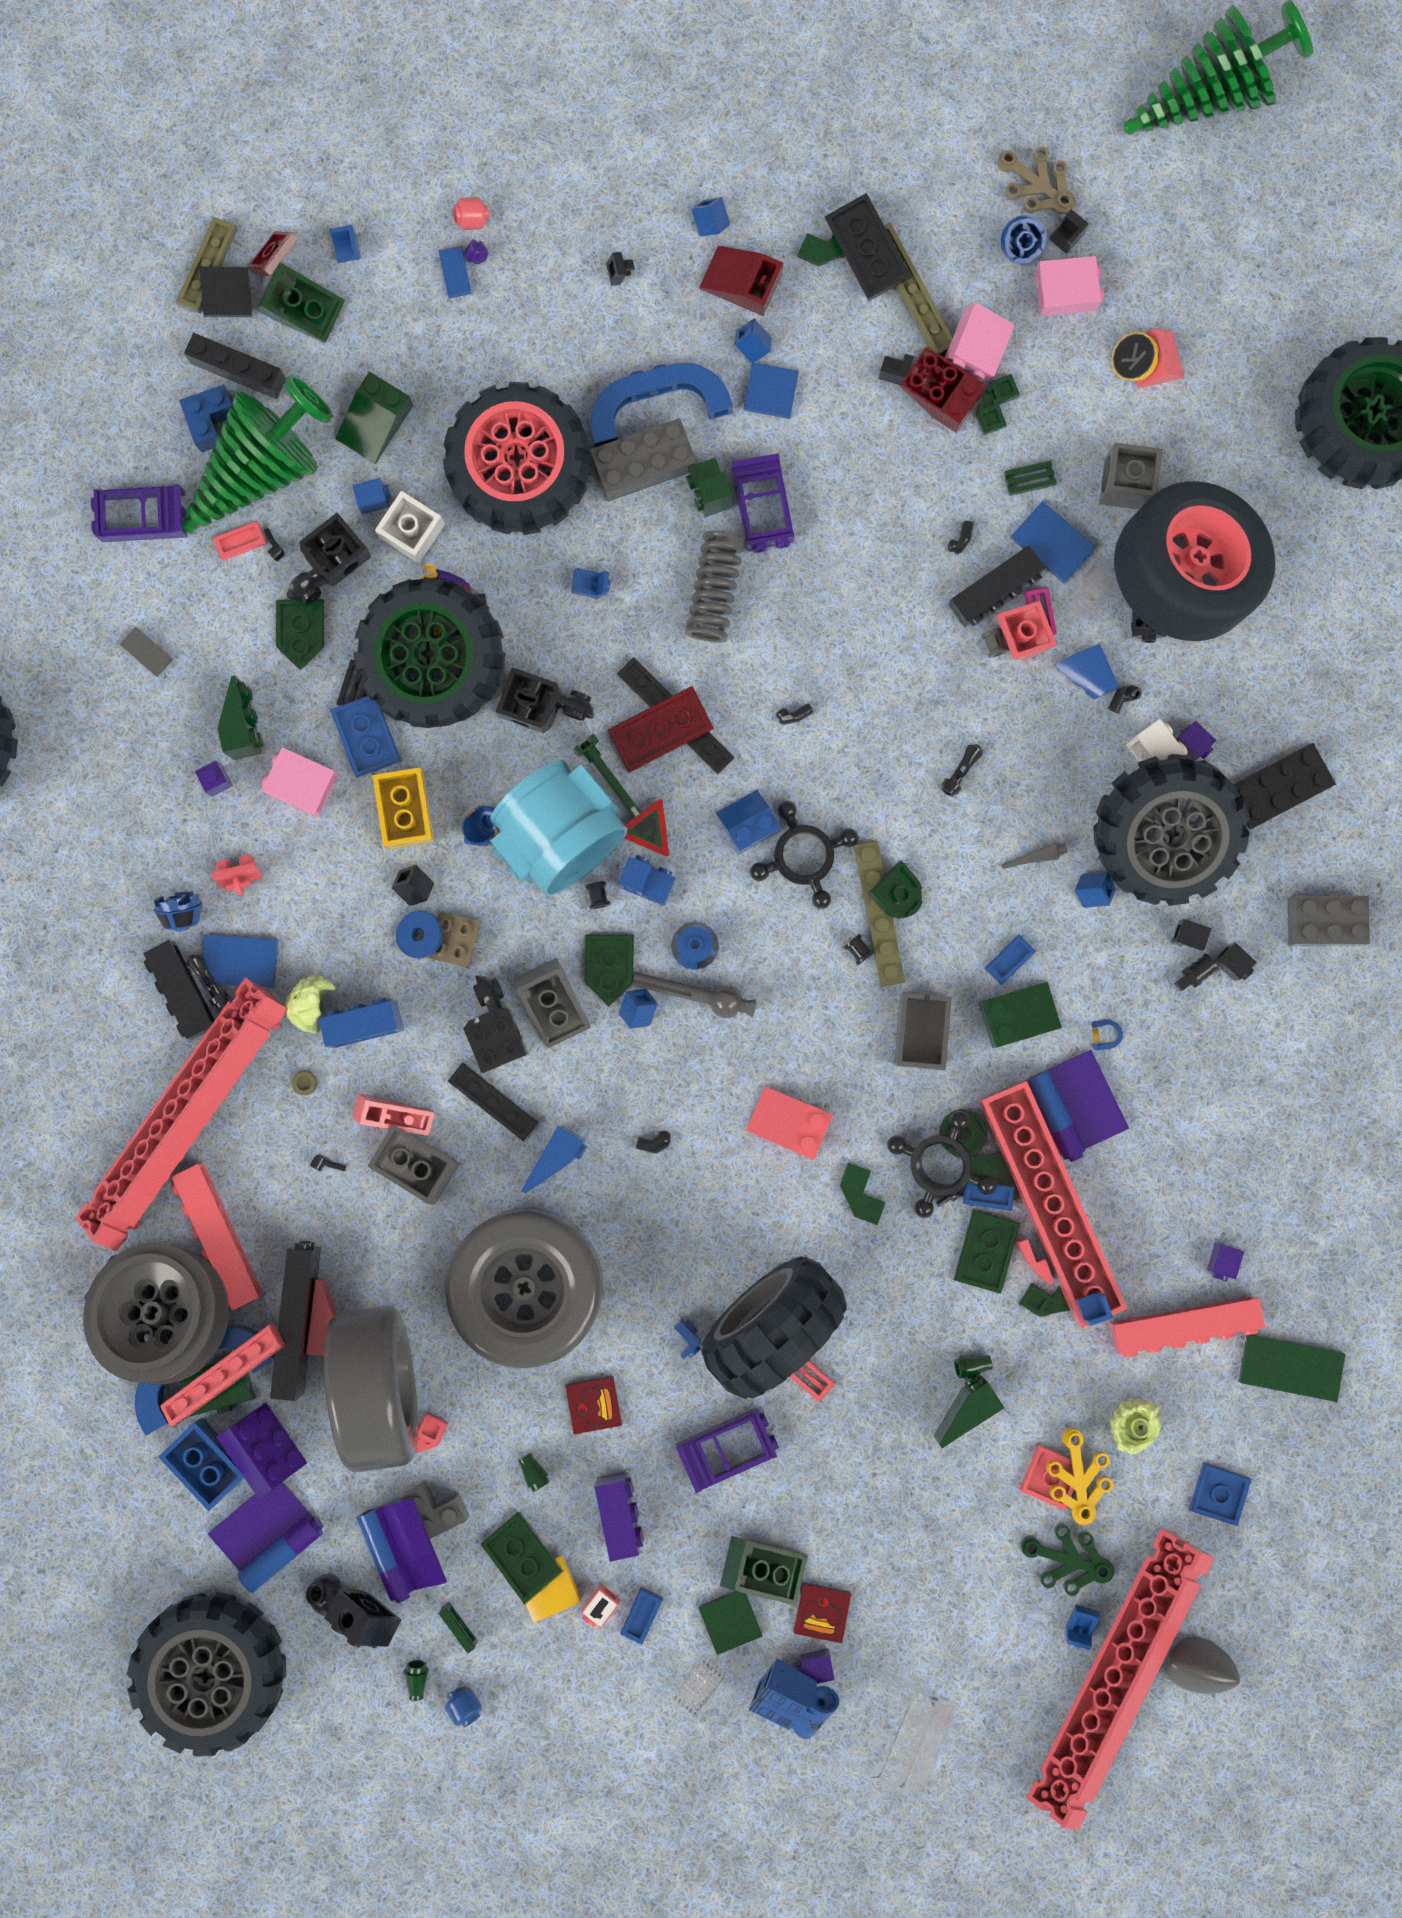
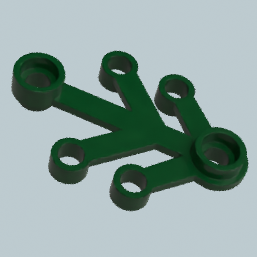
M1063 1523L1056 1525L1054 1533L1062 1541L1067 1553L1042 1546L1033 1536H1027L1021 1541L1020 1548L1026 1557L1035 1558L1039 1555L1063 1563L1058 1568L1050 1572L1045 1571L1040 1575V1582L1045 1588L1054 1587L1057 1580L1078 1569L1088 1572L1075 1580L1067 1579L1064 1582L1063 1588L1070 1596L1077 1595L1080 1588L1093 1581L1103 1584L1109 1582L1114 1576L1113 1564L1108 1559L1100 1557L1094 1546V1537L1087 1531H1083L1078 1535V1542L1082 1547L1086 1548L1091 1561L1081 1558L1070 1537V1529ZM1066 1528V1534L1060 1536L1058 1534L1059 1529ZM1084 1536H1090L1088 1543H1082ZM1030 1544L1036 1545V1549L1033 1552L1027 1550ZM1101 1567L1106 1568V1573L1104 1575L1098 1574V1571ZM1051 1576L1052 1581L1048 1584L1044 1583V1578ZM1073 1583L1076 1585L1075 1590H1067L1069 1584Z

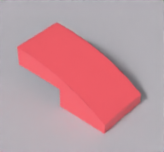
M1028 1239L1016 1240V1245L1029 1267L1045 1282L1049 1284L1054 1283L1046 1259L1041 1257L1035 1260Z

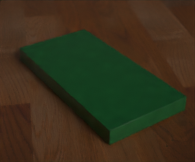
M1252 1334L1247 1335L1238 1382L1337 1402L1346 1354Z

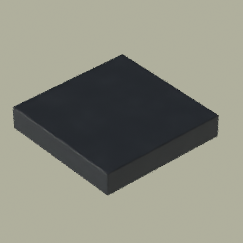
M200 266L203 317H252L248 267Z

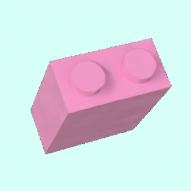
M1096 256L1039 261L1036 269L1041 316L1097 311L1100 303L1104 300L1103 287L1099 286L1101 266L1100 264L1097 265Z
M975 302L964 309L945 359L979 381H986L994 377L1015 325Z
M282 747L280 752H276L272 759L273 767L270 774L267 773L264 776L261 791L315 817H319L338 774L325 766Z

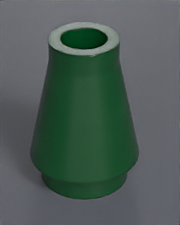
M989 1355L960 1356L959 1359L954 1360L955 1371L959 1379L964 1378L968 1380L993 1368Z
M531 1453L518 1460L527 1487L531 1488L533 1492L550 1482L548 1479L549 1474L533 1458Z
M422 1660L410 1661L404 1669L409 1700L420 1701L424 1698V1689L429 1669L426 1667V1662Z

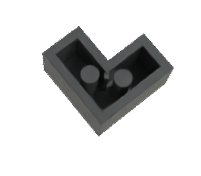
M427 1481L404 1492L400 1497L401 1500L413 1497L430 1539L466 1522L469 1517V1513L459 1493L436 1503Z

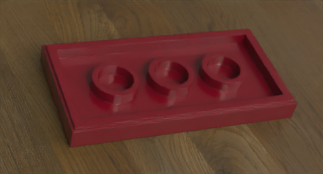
M690 686L608 729V732L628 772L631 773L714 730V727L694 687Z

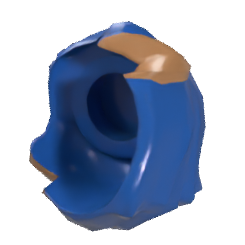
M478 805L464 817L462 832L465 844L478 846L492 844L490 840L500 833L499 828L490 820L496 807Z

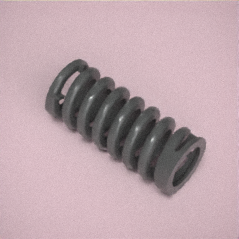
M707 531L703 533L705 542L701 545L700 550L703 555L698 559L700 566L696 570L698 580L694 582V590L696 592L692 594L691 601L693 605L689 608V614L692 617L687 620L685 634L697 640L722 643L727 641L728 634L725 632V628L730 626V620L720 616L704 615L699 611L705 610L719 615H730L733 609L728 605L705 602L701 599L708 598L718 602L732 603L735 600V596L725 591L707 590L703 586H711L728 591L737 589L736 582L725 578L739 577V571L729 566L741 564V558L735 554L744 551L745 540L738 535L728 532ZM716 537L726 538L727 540H716ZM716 548L729 553L712 552L710 549ZM708 561H714L728 566L711 565L708 563ZM711 573L725 578L708 577L705 574ZM698 623H705L711 626L719 627V629L700 627V624Z

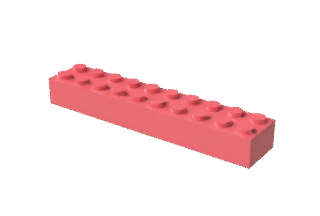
M1021 1081L978 1100L1076 1324L1081 1328L1089 1326L1083 1321L1076 1299L1097 1291L1105 1294L1112 1315L1128 1309L1028 1082Z

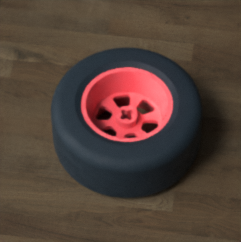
M1200 481L1179 482L1163 488L1154 494L1124 526L1116 543L1114 553L1116 579L1124 599L1133 612L1154 630L1183 641H1205L1229 632L1263 602L1271 589L1275 575L1276 561L1273 542L1257 512L1232 491L1215 484ZM1173 538L1185 539L1187 547L1184 549L1180 548L1173 542ZM1174 556L1178 558L1179 565L1176 562ZM1205 574L1209 575L1216 581V586L1205 585L1202 576Z

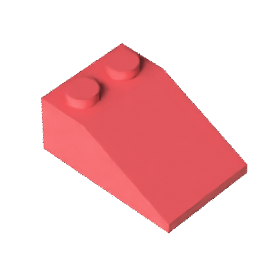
M764 1086L746 1131L814 1160L833 1115Z

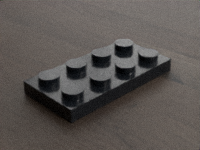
M867 193L825 216V220L868 302L910 279V274Z
M1311 743L1233 785L1238 789L1237 792L1245 801L1250 817L1247 825L1251 830L1337 784L1315 744Z

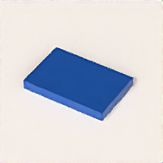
M1043 501L1010 537L1022 549L1029 545L1045 568L1063 584L1066 583L1096 548L1093 543Z
M366 696L330 710L356 778L401 762L382 708L375 700L371 701Z
M205 935L203 957L207 969L216 984L239 986L246 977L261 987L275 988L279 940ZM208 977L204 978L206 983L210 982Z

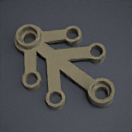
M1043 146L1038 147L1033 155V159L1037 163L1038 176L1018 162L1017 156L1013 151L1006 150L1000 154L997 164L1001 171H1014L1031 184L1019 186L1015 182L1009 183L1005 190V196L1010 200H1014L1020 196L1044 194L1050 199L1038 201L1036 197H1028L1024 203L1025 212L1033 214L1039 210L1054 209L1059 214H1067L1070 209H1074L1076 204L1075 196L1067 191L1065 178L1067 164L1062 160L1054 163L1052 174L1056 177V190L1049 184L1046 162L1049 151ZM1043 153L1045 157L1040 158L1037 154ZM1010 157L1012 161L1007 162L1004 158ZM1056 167H1062L1064 171L1059 172L1056 170ZM1009 189H1015L1016 193H1010ZM1064 198L1068 201V203L1063 204L1060 201V199ZM1030 202L1034 203L1035 207L1030 208L1027 204Z

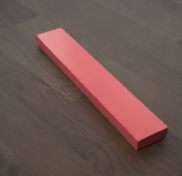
M269 1324L161 1404L160 1408L170 1426H177L283 1348L285 1343L275 1325Z

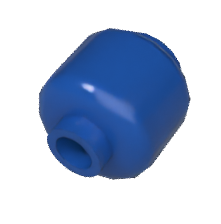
M459 1687L448 1695L449 1701L445 1704V1710L454 1725H462L465 1728L480 1717L479 1712L482 1709V1705L471 1689L468 1688L462 1691Z

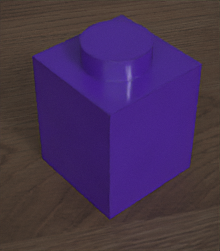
M1196 720L1176 738L1177 742H1181L1186 747L1187 755H1190L1193 760H1197L1200 757L1205 759L1214 750L1211 746L1217 741Z
M217 760L195 771L205 793L210 796H214L233 786L224 766Z
M1215 1242L1207 1270L1214 1272L1213 1278L1226 1282L1228 1277L1236 1280L1245 1251Z
M829 1649L800 1654L801 1662L796 1663L798 1671L815 1680L817 1684L835 1680Z

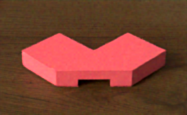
M426 1412L418 1429L416 1453L438 1446L449 1422Z

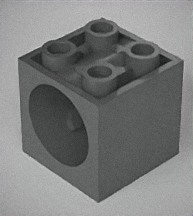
M1114 443L1104 459L1099 504L1140 509L1158 491L1163 449Z

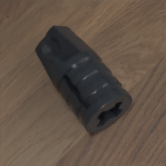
M1204 953L1196 962H1193L1181 971L1184 976L1174 984L1179 991L1185 990L1190 985L1196 988L1203 980L1217 972L1219 968L1214 960L1207 953Z

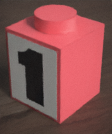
M600 1583L582 1607L581 1614L584 1615L583 1619L593 1627L597 1625L601 1629L619 1605L620 1598Z

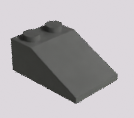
M557 958L514 978L515 990L547 1048L591 1028Z
M393 1124L369 1162L368 1167L425 1203L435 1205L460 1165V1162Z

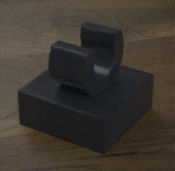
M613 252L606 263L611 286L620 285L625 276L631 275L630 270H635L633 260H623L622 252Z

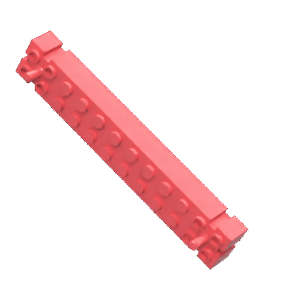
M246 977L234 993L236 995L232 1003L227 1002L94 1190L92 1201L90 1203L86 1202L75 1219L82 1228L87 1229L86 1233L93 1242L117 1251L120 1245L127 1239V1229L136 1230L139 1227V1220L144 1211L154 1201L156 1194L164 1183L168 1181L178 1163L183 1160L185 1153L192 1143L197 1140L200 1132L207 1122L211 1120L221 1102L226 1099L228 1092L240 1079L241 1074L254 1059L262 1044L269 1038V1028L274 1031L279 1029V1021L283 1018L288 1008L275 999L268 990Z
M1163 1528L1160 1529L1152 1545L1157 1548L1154 1556L1147 1555L1040 1769V1772L1044 1774L1042 1780L1034 1781L1026 1797L1039 1809L1051 1811L1049 1817L1066 1829H1080L1088 1813L1084 1806L1086 1802L1093 1803L1201 1586L1196 1581L1200 1574H1207L1215 1558L1202 1549L1190 1545L1189 1541L1174 1532Z

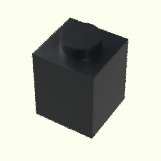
M1236 942L1229 944L1214 960L1234 981L1246 980L1254 972L1252 967L1257 963Z

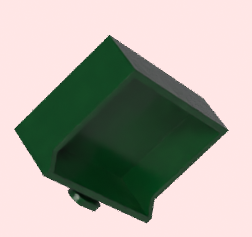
M217 1363L204 1366L192 1376L181 1380L182 1389ZM250 1374L244 1375L189 1417L217 1410L218 1414L232 1411V1405L256 1399Z

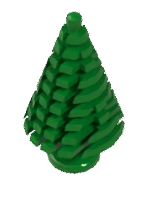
M1288 0L1281 6L1285 28L1259 44L1252 38V32L1239 10L1234 5H1231L1225 11L1226 21L1220 17L1214 24L1216 36L1212 32L1209 33L1207 31L1203 35L1204 49L1198 43L1192 48L1194 64L1187 55L1180 61L1187 86L1185 87L1186 84L1175 67L1169 73L1175 94H1171L1168 84L1163 80L1158 85L1162 102L1159 103L1157 97L1152 92L1147 97L1150 110L1146 111L1141 104L1136 109L1138 116L1124 122L1125 132L1131 135L1141 127H1143L1145 132L1151 131L1153 126L1150 121L1153 119L1156 120L1160 128L1169 127L1165 118V113L1167 112L1175 125L1182 124L1184 121L1179 111V105H1182L1183 111L1190 122L1198 121L1197 117L1199 116L1192 98H1194L1198 109L1205 119L1214 117L1211 102L1220 116L1229 114V105L1236 112L1245 111V105L1242 101H1245L1250 109L1260 108V100L1266 106L1276 104V94L1273 92L1274 86L1269 77L1268 68L1262 58L1289 42L1293 43L1295 49L1303 58L1313 54V45L1309 32L1295 4Z
M292 374L285 379V387L296 402L281 418L267 406L265 408L254 397L248 396L243 392L236 393L233 399V406L228 411L227 420L222 425V435L218 436L215 442L216 448L212 450L209 457L211 461L205 467L204 473L207 476L201 477L199 481L201 490H195L193 495L195 503H190L187 509L190 516L182 522V528L187 533H193L198 525L204 527L211 524V518L220 520L225 517L224 512L232 514L238 511V506L246 507L252 501L264 498L265 494H272L278 488H285L291 482L303 479L304 475L308 476L317 471L318 467L316 461L312 458L313 455L291 428L306 412L323 423H328L334 416L325 401L307 383Z

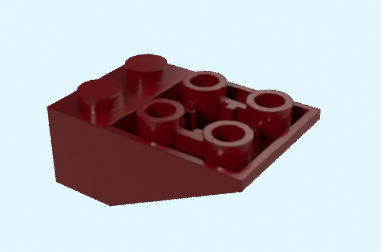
M718 246L699 289L764 317L782 277L784 263L762 253Z
M926 346L900 384V387L935 420L957 433L982 396L986 385Z

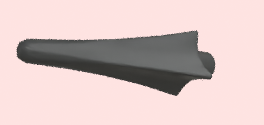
M1054 842L1026 856L1003 863L1002 868L1006 869L1023 864L1059 860V855L1068 853L1066 844L1056 846Z

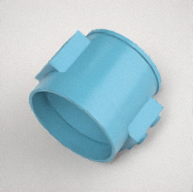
M557 760L541 767L526 777L500 801L490 818L491 822L499 828L500 833L490 841L495 846L492 849L501 861L509 863L510 866L507 869L516 879H519L521 882L525 880L530 884L534 881L545 896H552L572 886L603 862L624 839L627 828L615 815L619 810L618 806L582 765L571 771L564 760Z

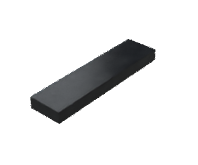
M463 1062L447 1081L522 1141L527 1138L538 1124L537 1120Z

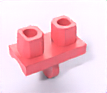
M251 854L239 857L240 866L232 867L229 860L217 861L216 871L212 872V876L220 889L226 888L227 891L236 890L237 895L240 896L244 895V887L251 886V881L262 879L261 871L255 864Z

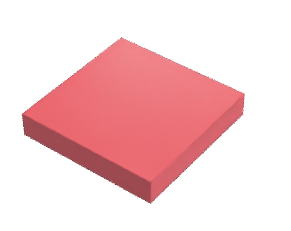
M1037 1444L1019 1490L1062 1510H1066L1067 1505L1061 1501L1054 1500L1049 1494V1489L1052 1485L1058 1484L1065 1489L1066 1494L1070 1497L1074 1489L1060 1478L1051 1476L1046 1471V1464L1050 1460H1056L1065 1471L1073 1476L1071 1458ZM1057 1464L1052 1465L1051 1472L1057 1470ZM1057 1489L1054 1492V1496H1059L1061 1490Z

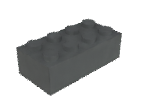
M680 418L590 449L592 461L607 502L689 474V467L696 464Z

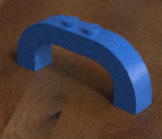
M676 363L668 366L660 364L655 366L653 370L645 372L642 370L634 371L630 376L611 383L598 396L591 414V430L595 448L618 440L614 425L615 418L620 409L629 403L677 390H690L703 399L709 419L711 420L733 413L729 392L723 381L714 372L697 364Z
M227 1325L225 1336L218 1349L229 1348L236 1350L256 1335L258 1331L241 1325ZM275 1353L255 1367L252 1372L255 1373L274 1362ZM138 1384L135 1394V1412L145 1436L169 1423L160 1408V1405L164 1403L163 1392L166 1384Z

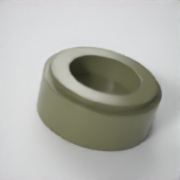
M308 1071L297 1073L292 1080L294 1091L300 1095L312 1094L318 1085L316 1076Z

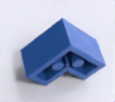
M224 384L179 400L194 444L201 453L216 448L215 442L220 435L216 423L227 420L228 411L233 406L232 396Z
M636 855L635 858L629 856L618 883L619 887L665 906L675 882V877L671 876L673 872L659 867L658 870L653 869L649 863L650 860L642 856Z

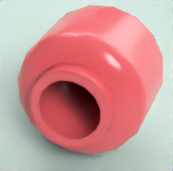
M479 197L460 198L457 204L453 205L455 224L459 225L462 230L482 229L485 220H489L488 206L483 205Z

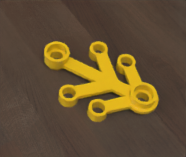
M1067 1428L1062 1433V1442L1070 1449L1073 1476L1065 1471L1056 1460L1047 1462L1046 1471L1051 1476L1060 1478L1076 1491L1077 1501L1067 1495L1065 1489L1058 1484L1050 1487L1049 1494L1054 1500L1061 1501L1072 1509V1517L1078 1524L1088 1525L1096 1517L1095 1505L1104 1493L1112 1490L1113 1482L1106 1476H1100L1096 1481L1097 1486L1088 1498L1086 1489L1099 1470L1109 1465L1110 1459L1104 1452H1096L1092 1463L1083 1472L1080 1446L1084 1441L1083 1435L1075 1428ZM1077 1436V1442L1072 1444L1071 1438ZM1104 1456V1462L1099 1464V1457ZM1057 1464V1470L1051 1472L1052 1465ZM1105 1480H1107V1481H1108L1107 1487L1102 1488V1487H1101L1102 1482L1105 1481ZM1060 1489L1061 1494L1054 1496L1055 1490ZM1087 1509L1088 1514L1082 1517L1081 1512Z

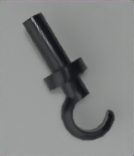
M958 1191L952 1195L944 1196L936 1201V1205L940 1207L949 1200L954 1202L957 1200L956 1196L963 1197V1194Z

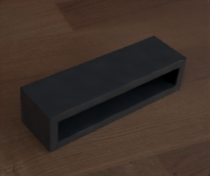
M194 332L184 352L190 364L274 399L278 398L286 379L280 368Z
M1028 545L953 597L948 605L964 627L969 624L975 626L984 619L983 615L989 610L994 613L1004 605L1002 601L1008 597L1012 600L1020 595L1025 585L1029 583L1030 586H1033L1043 578L1041 574L1044 572L1045 566Z
M167 940L144 952L143 954L146 958L144 965L149 973L154 974L157 980L154 982L161 995L164 994L167 1000L165 1005L170 1015H175L179 1023L176 1027L180 1035L186 1037V1039L193 1040L205 1034L215 1019L193 975L186 967V962L176 942Z

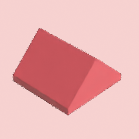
M1155 328L1145 333L1153 338L1158 345L1159 352L1157 358L1159 360L1151 375L1144 380L1136 381L1137 388L1184 378L1173 332Z
M1040 601L996 615L1013 660H1027L1057 646Z

